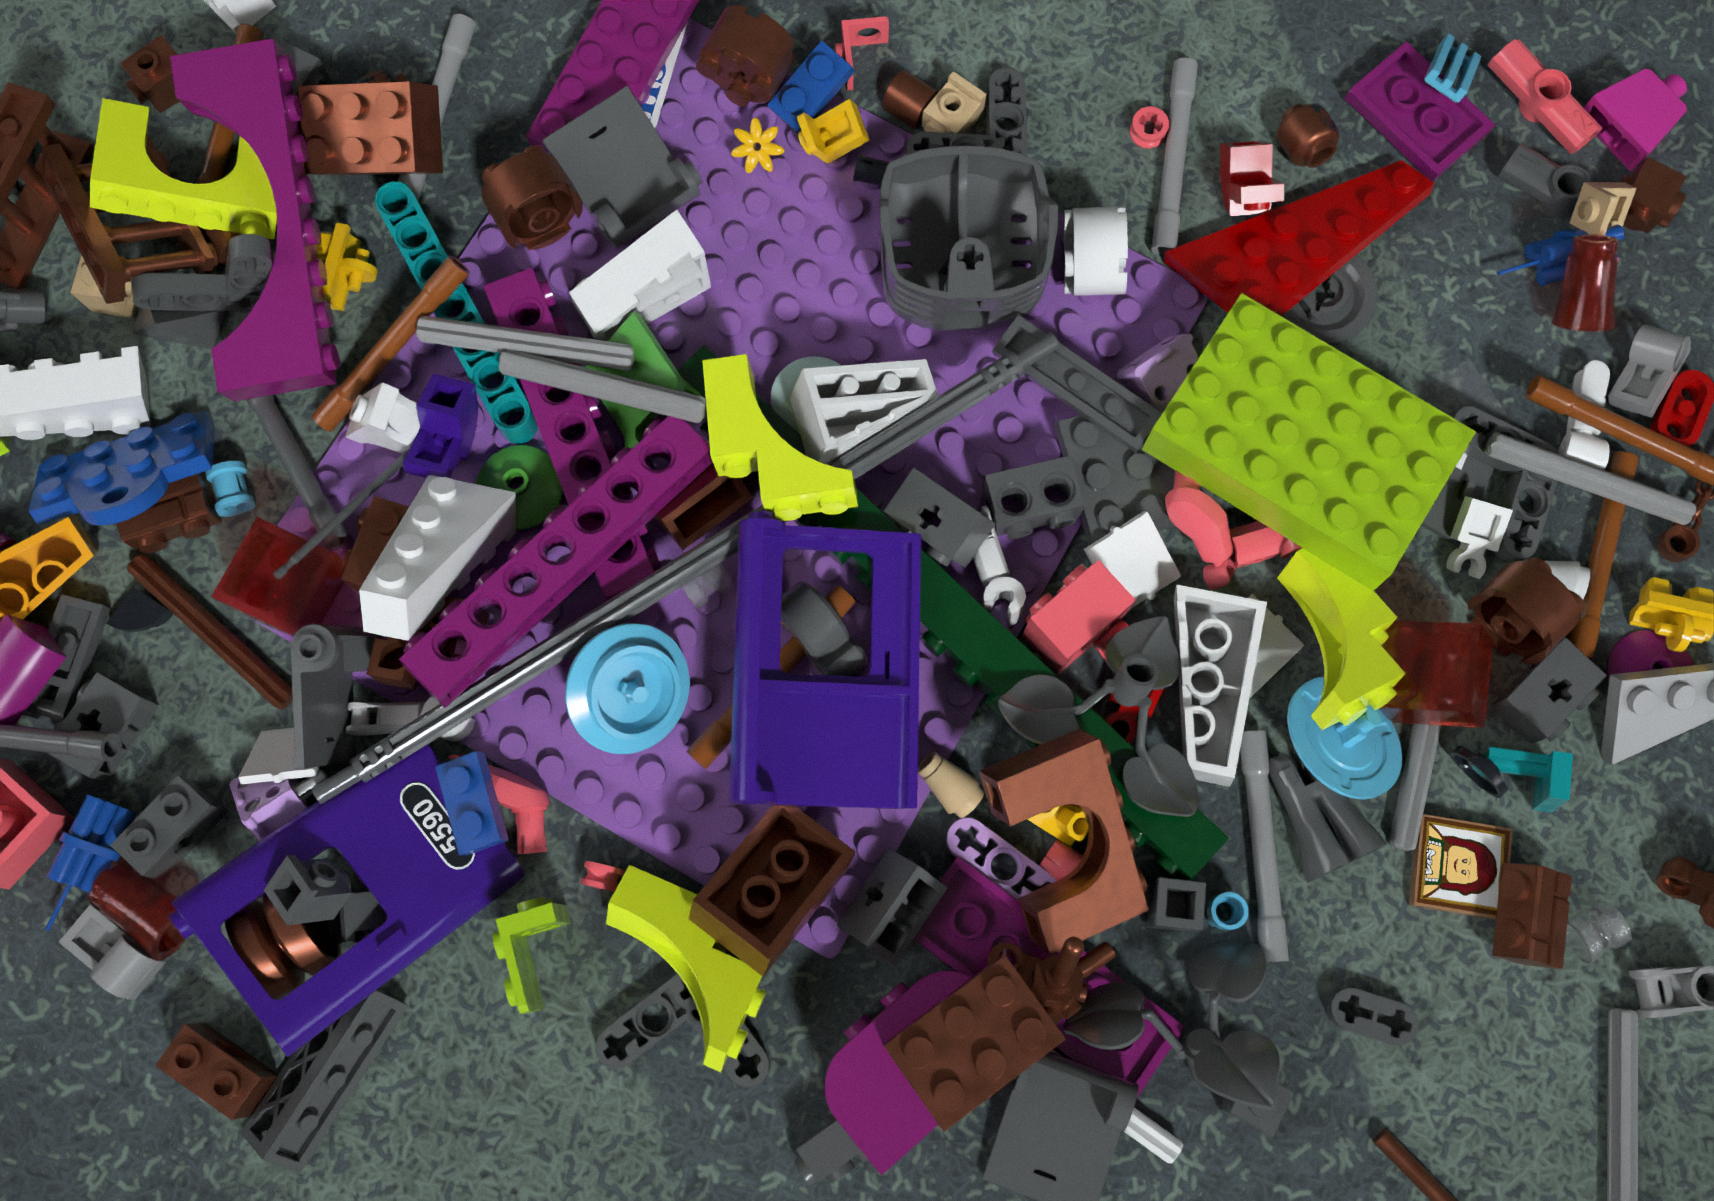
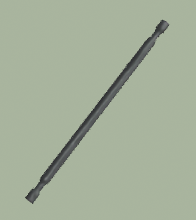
M408 451L404 452L296 551L285 565L280 566L273 573L277 579H281L288 572V569L301 561L403 466V461Z

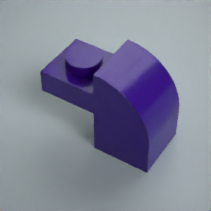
M433 373L416 405L420 430L403 461L405 473L424 478H427L428 475L451 478L459 459L466 461L473 444L478 420L476 387L472 383Z

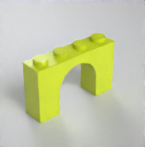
M102 98L90 177L91 208L116 214L123 213L147 217L161 222L170 221L193 225L207 230L216 229L241 234H255L268 239H274L277 212L273 191L258 156L242 137L239 136L236 165L226 177L206 184L182 182L161 172L151 162L146 153L149 107Z

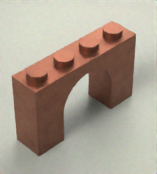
M1080 729L979 771L991 813L1010 826L1054 807L1066 804L1079 805L1085 814L1089 838L1084 856L1077 867L1064 878L1018 898L1030 940L1049 955L1060 951L1065 940L1069 937L1075 936L1085 940L1148 911L1144 892L1147 891V883L1140 869L1136 867L1132 851L1135 850V841L1128 827L1124 825L1120 808L1123 807V799L1119 789L1112 782L1108 765L1111 764L1110 753L1101 739Z

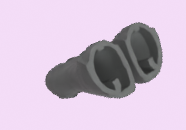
M1292 748V756L1305 782L1302 781L1290 758L1284 753L1269 759L1271 779L1289 814L1299 842L1302 873L1307 883L1317 880L1387 845L1378 831L1360 814L1346 796L1329 789L1312 775L1299 758L1295 748ZM1318 806L1322 809V811L1324 812V814H1325L1326 817L1328 818V820H1329L1331 826L1333 827V830H1334V832H1335V834H1336V836H1337V838H1338V841H1337V839L1335 838V836H1334L1332 830L1330 829L1329 825L1327 824L1326 820L1324 819L1323 815L1321 814V812H1320Z

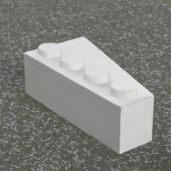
M428 475L359 589L364 632L410 641L445 606V598L453 590H461L470 581L469 573L479 563L486 564L495 555V547L502 540L508 542L516 534L515 492L453 480L448 477Z
M1176 585L1174 614L1176 647L1181 661L1178 682L1183 756L1189 763L1195 780L1230 787L1236 774L1267 602Z

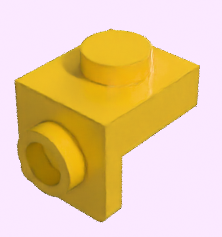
M850 99L815 119L805 112L797 116L801 128L798 138L803 149L808 155L813 154L826 164L870 141L857 104Z

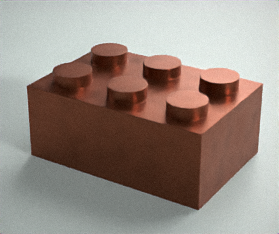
M384 82L298 86L299 101L303 112L301 131L309 152V161L304 162L305 174L385 175L443 173L437 85L416 82Z
M772 805L693 899L689 920L764 977L847 872L856 851L796 806Z
M1003 955L882 1045L940 1128L945 1132L1061 1044L1066 1038L1006 955Z

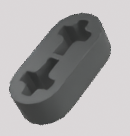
M1357 988L1337 989L1330 994L1326 1002V1013L1334 1026L1385 1044H1408L1416 1037L1419 1030L1418 1018L1411 1007ZM1350 996L1354 997L1353 1005L1368 1011L1366 1018L1351 1016L1348 1022H1346L1345 1013L1338 1010L1339 1003L1348 1002ZM1396 1011H1398V1019L1405 1023L1404 1031H1395L1394 1035L1391 1036V1027L1376 1022L1378 1014L1394 1016Z

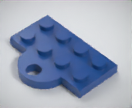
M208 410L195 415L185 413L175 417L170 423L154 428H138L126 437L111 442L98 441L89 445L85 450L67 456L64 454L54 455L38 466L29 513L37 525L78 512L85 522L92 525H110L135 517L153 506L165 494L170 482L212 469L215 434L214 421Z

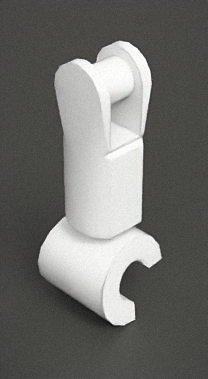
M1599 360L1590 361L1584 366L1583 370L1575 374L1572 390L1578 396L1605 407L1604 396L1606 395L1610 378L1608 366ZM1568 416L1566 435L1558 450L1560 455L1604 470L1609 460L1610 450L1606 440L1596 437L1601 431Z
M986 505L982 506L980 513L992 520L988 507ZM994 527L974 555L973 560L981 584L986 586L982 606L987 611H991L996 600H1008L1010 605L1006 620L1010 627L1021 618L1026 594L1022 584L1016 579L1010 578V572Z
M433 696L426 703L351 702L347 706V710L352 712L351 725L346 726L345 732L358 736L394 733L440 703ZM370 713H377V723L374 725H370ZM469 718L440 737L449 741L462 740L473 730L475 720Z

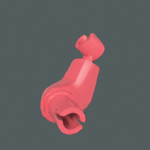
M1175 470L1174 487L1165 496L1168 517L1179 530L1192 539L1202 560L1211 563L1203 568L1206 585L1211 590L1227 586L1230 583V578L1235 573V564L1232 560L1228 559L1233 553V546L1227 514L1215 500L1200 491L1199 484Z
M451 754L448 758L456 759L464 755ZM488 765L498 803L506 809H511V813H515L517 854L547 852L544 810H548V805H551L547 792L519 775Z

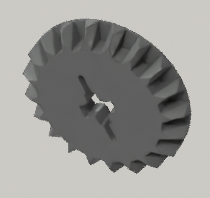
M1358 254L1328 278L1325 286L1327 287L1326 294L1331 296L1332 299L1326 298L1316 311V294L1310 292L1283 314L1282 317L1327 344L1335 343L1338 345L1349 338L1353 339L1372 319L1378 301V290L1374 275L1366 262Z

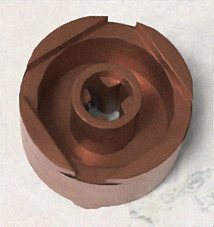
M733 5L727 7L721 14L700 51L696 69L702 76L713 80L724 89L726 97L738 106L746 107L749 102H768L774 97L795 59L796 53L792 54L791 51L795 44L790 34L770 16L761 12L758 18L745 14L748 7Z
M530 146L523 153L515 155L501 164H492L483 171V203L506 242L511 247L517 248L516 244H525L528 250H536L549 246L563 238L571 230L568 223L576 214L579 219L582 213L583 204L580 196L557 159L545 152L542 146Z
M1531 557L1526 562L1513 561L1507 563L1469 601L1468 610L1474 608L1476 616L1471 620L1474 629L1498 653L1508 657L1513 652L1524 657L1520 663L1537 664L1577 625L1580 612L1585 608V604L1577 593L1569 590L1552 574L1550 566L1545 561Z

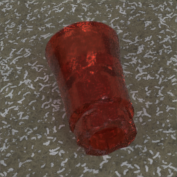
M1597 234L1574 236L1572 252L1567 256L1565 276L1559 301L1551 321L1553 325L1575 331H1606L1615 328V288L1619 256L1616 255L1618 238Z
M117 864L111 869H105L92 884V890L88 896L89 901L94 906L100 908L101 914L135 939L154 960L160 961L170 957L180 949L186 940L168 917V915L176 911L171 902L178 898V896L152 883L138 872L130 871L126 867Z

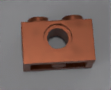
M206 1023L184 1024L155 1065L230 1120L251 1116L278 1076L273 1070Z

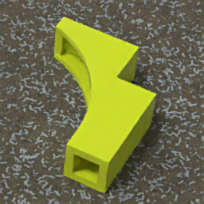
M747 354L702 360L710 456L719 477L742 478L748 476L751 472L758 471L761 502L764 510L774 513V517L780 521H792L800 518L803 514L817 512L828 515L840 514L848 508L858 507L857 490L852 470L836 468L805 456L789 445L771 427L757 403L754 374Z
M1304 548L1298 550L1277 579L1288 590L1307 616L1319 642L1323 657L1324 685L1321 698L1311 714V718L1322 730L1338 722L1347 726L1358 719L1366 711L1367 707L1371 706L1374 710H1377L1387 704L1397 694L1393 687L1406 673L1381 645L1389 638L1386 630L1398 617L1375 591L1362 585Z
M629 865L609 901L606 924L633 936L652 948L677 972L687 986L700 1016L704 1037L703 1065L721 1072L728 1056L737 1059L748 1032L742 1030L741 1027L746 1016L749 1015L756 1018L767 992L759 988L762 976L743 961L725 954L726 948L689 920L692 902L697 894Z

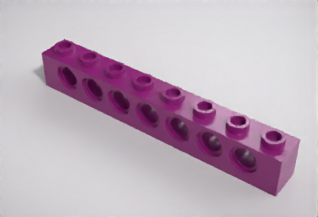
M532 267L483 285L499 326L569 336L562 317L553 319L549 306L555 305L556 301L547 279L538 282ZM529 316L540 317L534 325H521ZM569 363V364L581 366V364ZM520 379L567 502L570 505L578 498V490L588 481L580 478L583 470L590 466L600 467L601 472L597 476L599 479L611 468L609 458L617 455L608 431L598 432L594 419L601 417L594 397L570 391V395L564 401L552 402L550 400L553 394L563 389ZM574 428L586 430L583 437L579 440L568 441L565 439L567 433ZM624 486L618 488L613 495L620 500H626L625 496L632 494L630 487ZM590 516L585 518L580 526L585 530L594 531L604 524V520L597 519L596 516ZM645 525L626 542V544L633 546L629 557L623 560H615L609 557L595 570L607 601L662 567L655 549L645 550L640 537L648 533Z
M670 416L665 420L661 417L654 420L642 435L644 439L632 449L629 447L622 449L612 459L610 463L611 468L599 479L592 477L581 486L577 492L578 498L566 509L559 507L554 510L544 521L543 530L533 539L526 537L517 543L509 553L510 559L498 570L492 568L485 572L475 583L474 588L476 590L463 602L460 600L452 602L439 616L440 622L427 634L425 632L418 633L406 644L403 649L405 654L399 660L406 670L444 708L448 707L712 464L710 444L685 420ZM655 457L665 458L670 463L662 470H654L646 465L650 459ZM624 486L632 487L637 491V494L629 500H620L613 495L618 488ZM590 516H597L604 520V524L594 531L585 530L580 526L581 522ZM557 546L566 547L571 551L570 555L560 562L551 561L546 557L548 552ZM522 577H531L537 581L535 587L527 593H517L512 590V587ZM497 608L502 611L500 619L495 624L482 625L478 622L479 615L485 609ZM455 639L467 642L466 649L460 656L449 658L443 655V649L448 642Z

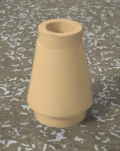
M936 752L930 753L918 766V774L922 776V779L948 814L955 813L959 818H963L976 808L984 796V790L979 787L980 781L945 758L940 757Z

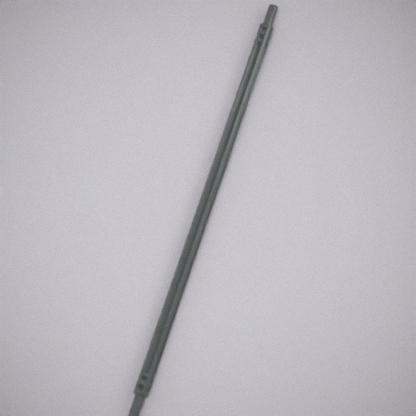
M1050 332L1016 354L1013 351L1007 353L828 465L852 470L854 479L858 478L1024 375L1025 368L1060 347L1057 338ZM761 505L760 507H758L757 509L753 510L752 512L765 511V510H764L763 505ZM749 513L476 681L448 707L444 708L441 704L437 705L351 758V765L312 788L314 796L319 803L323 804L360 780L365 783L576 653L598 633L624 623L734 555L739 549V522L749 519Z

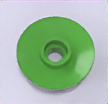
M527 445L510 446L493 454L482 466L476 481L477 485L515 492L516 530L531 529L544 523L546 518L559 507L564 492L550 456L538 448ZM514 477L524 478L523 485L518 489H511L509 487L510 481Z

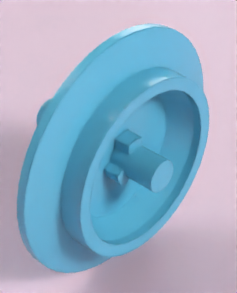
M620 624L598 633L579 651L567 675L565 703L573 727L586 742L597 749L609 753H636L655 745L671 732L685 709L690 688V676L686 659L679 646L671 637L663 631L646 624Z
M1324 677L1314 678L1304 683L1295 691L1290 700L1287 723L1293 746L1306 768L1326 787L1349 798L1372 799L1387 792L1399 777L1402 766V750L1396 729L1384 709L1381 707L1374 710L1369 706L1358 719L1349 725L1344 726L1341 722H1338L1322 730L1311 718V714L1321 698Z

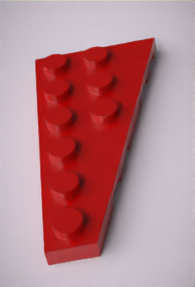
M1400 160L1165 252L1164 263L1227 313H1229L1241 293L1282 316L1427 198L1432 192L1434 182L1403 160Z

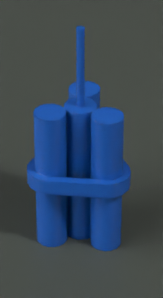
M1619 224L1609 226L1604 237H1593L1581 229L1556 231L1553 237L1525 246V256L1531 262L1497 271V275L1535 265L1538 269L1536 280L1540 286L1568 278L1571 281L1580 280L1585 277L1586 273L1615 265L1618 262V255L1613 248L1616 242L1623 240L1624 230Z
M87 794L69 832L63 831L59 839L63 844L46 876L53 881L66 883L67 886L45 930L50 931L71 886L78 887L91 894H97L112 862L118 861L121 856L110 845L132 823L137 812L122 807L108 799Z

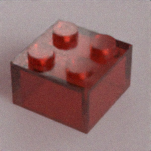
M256 517L211 597L228 608L293 638L302 627L311 624L321 625L344 584V581L341 580L343 576L341 572L343 559L336 553L317 545L301 561L288 569V572L281 579H277L273 573L280 566L285 565L290 557L308 540Z
M1394 621L1386 630L1389 638L1385 641L1384 649L1406 674L1393 687L1397 694L1379 710L1392 723L1484 728L1493 640L1482 624Z

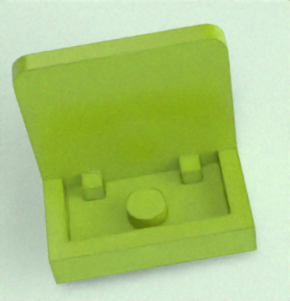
M545 897L517 904L518 913L496 919L498 931L492 933L496 954L500 960L506 959L510 975L509 978L504 979L508 1002L511 1007L517 1006L520 1014L545 1009L527 936L571 924L567 905L553 903V899L545 900Z

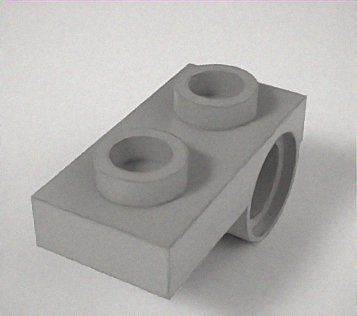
M1646 324L1642 325L1632 342L1629 361L1608 395L1609 405L1652 418L1691 351L1690 337Z
M90 904L59 941L63 947L92 970L90 976L100 987L117 997L126 998L127 1000H135L166 963L162 957L99 905Z

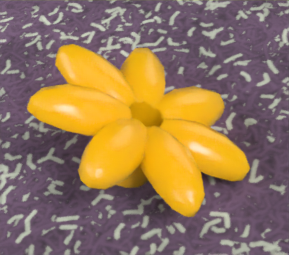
M756 117L751 121L750 133L744 129H734L735 136L743 144L734 148L731 155L733 157L747 156L745 162L746 173L752 172L758 161L766 171L771 172L773 164L769 155H782L785 150L778 144L770 143L776 137L779 130L778 127L772 126L762 133L761 123ZM757 142L761 145L760 150L756 148Z

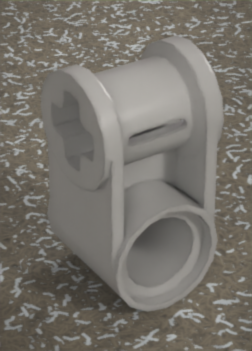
M1673 966L1628 970L1629 978L1635 979L1641 1008L1636 1010L1638 1018L1682 1015L1683 1012L1714 1009V966H1684L1675 968ZM1700 976L1706 980L1708 985V992L1704 998L1698 994L1696 989V983Z

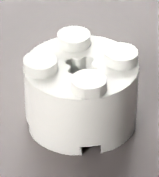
M1125 206L1064 210V294H1073V296L1126 294L1127 272H1124V268H1126V259L1128 258V235Z

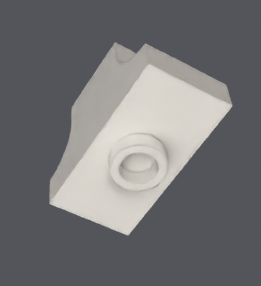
M382 382L364 395L357 396L350 412L349 419L351 422L345 437L361 444L369 443L382 446L401 454L410 449L420 428L416 409L417 403L402 396L399 393L400 389Z

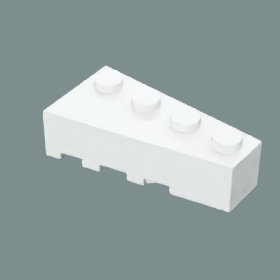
M138 346L121 348V357L102 359V354L99 351L80 354V362L72 364H62L56 362L53 358L34 360V363L28 366V370L18 371L17 367L10 364L0 365V437L16 436L20 439L36 440L45 437V434L65 433L72 437H85L93 434V431L112 430L118 434H130L138 428L151 427L147 377Z

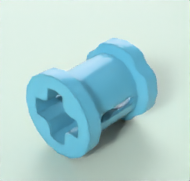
M221 462L213 465L212 469L205 471L207 481L213 483L217 498L215 509L218 516L232 517L253 510L256 507L253 496L248 493L244 479L247 469L243 462Z

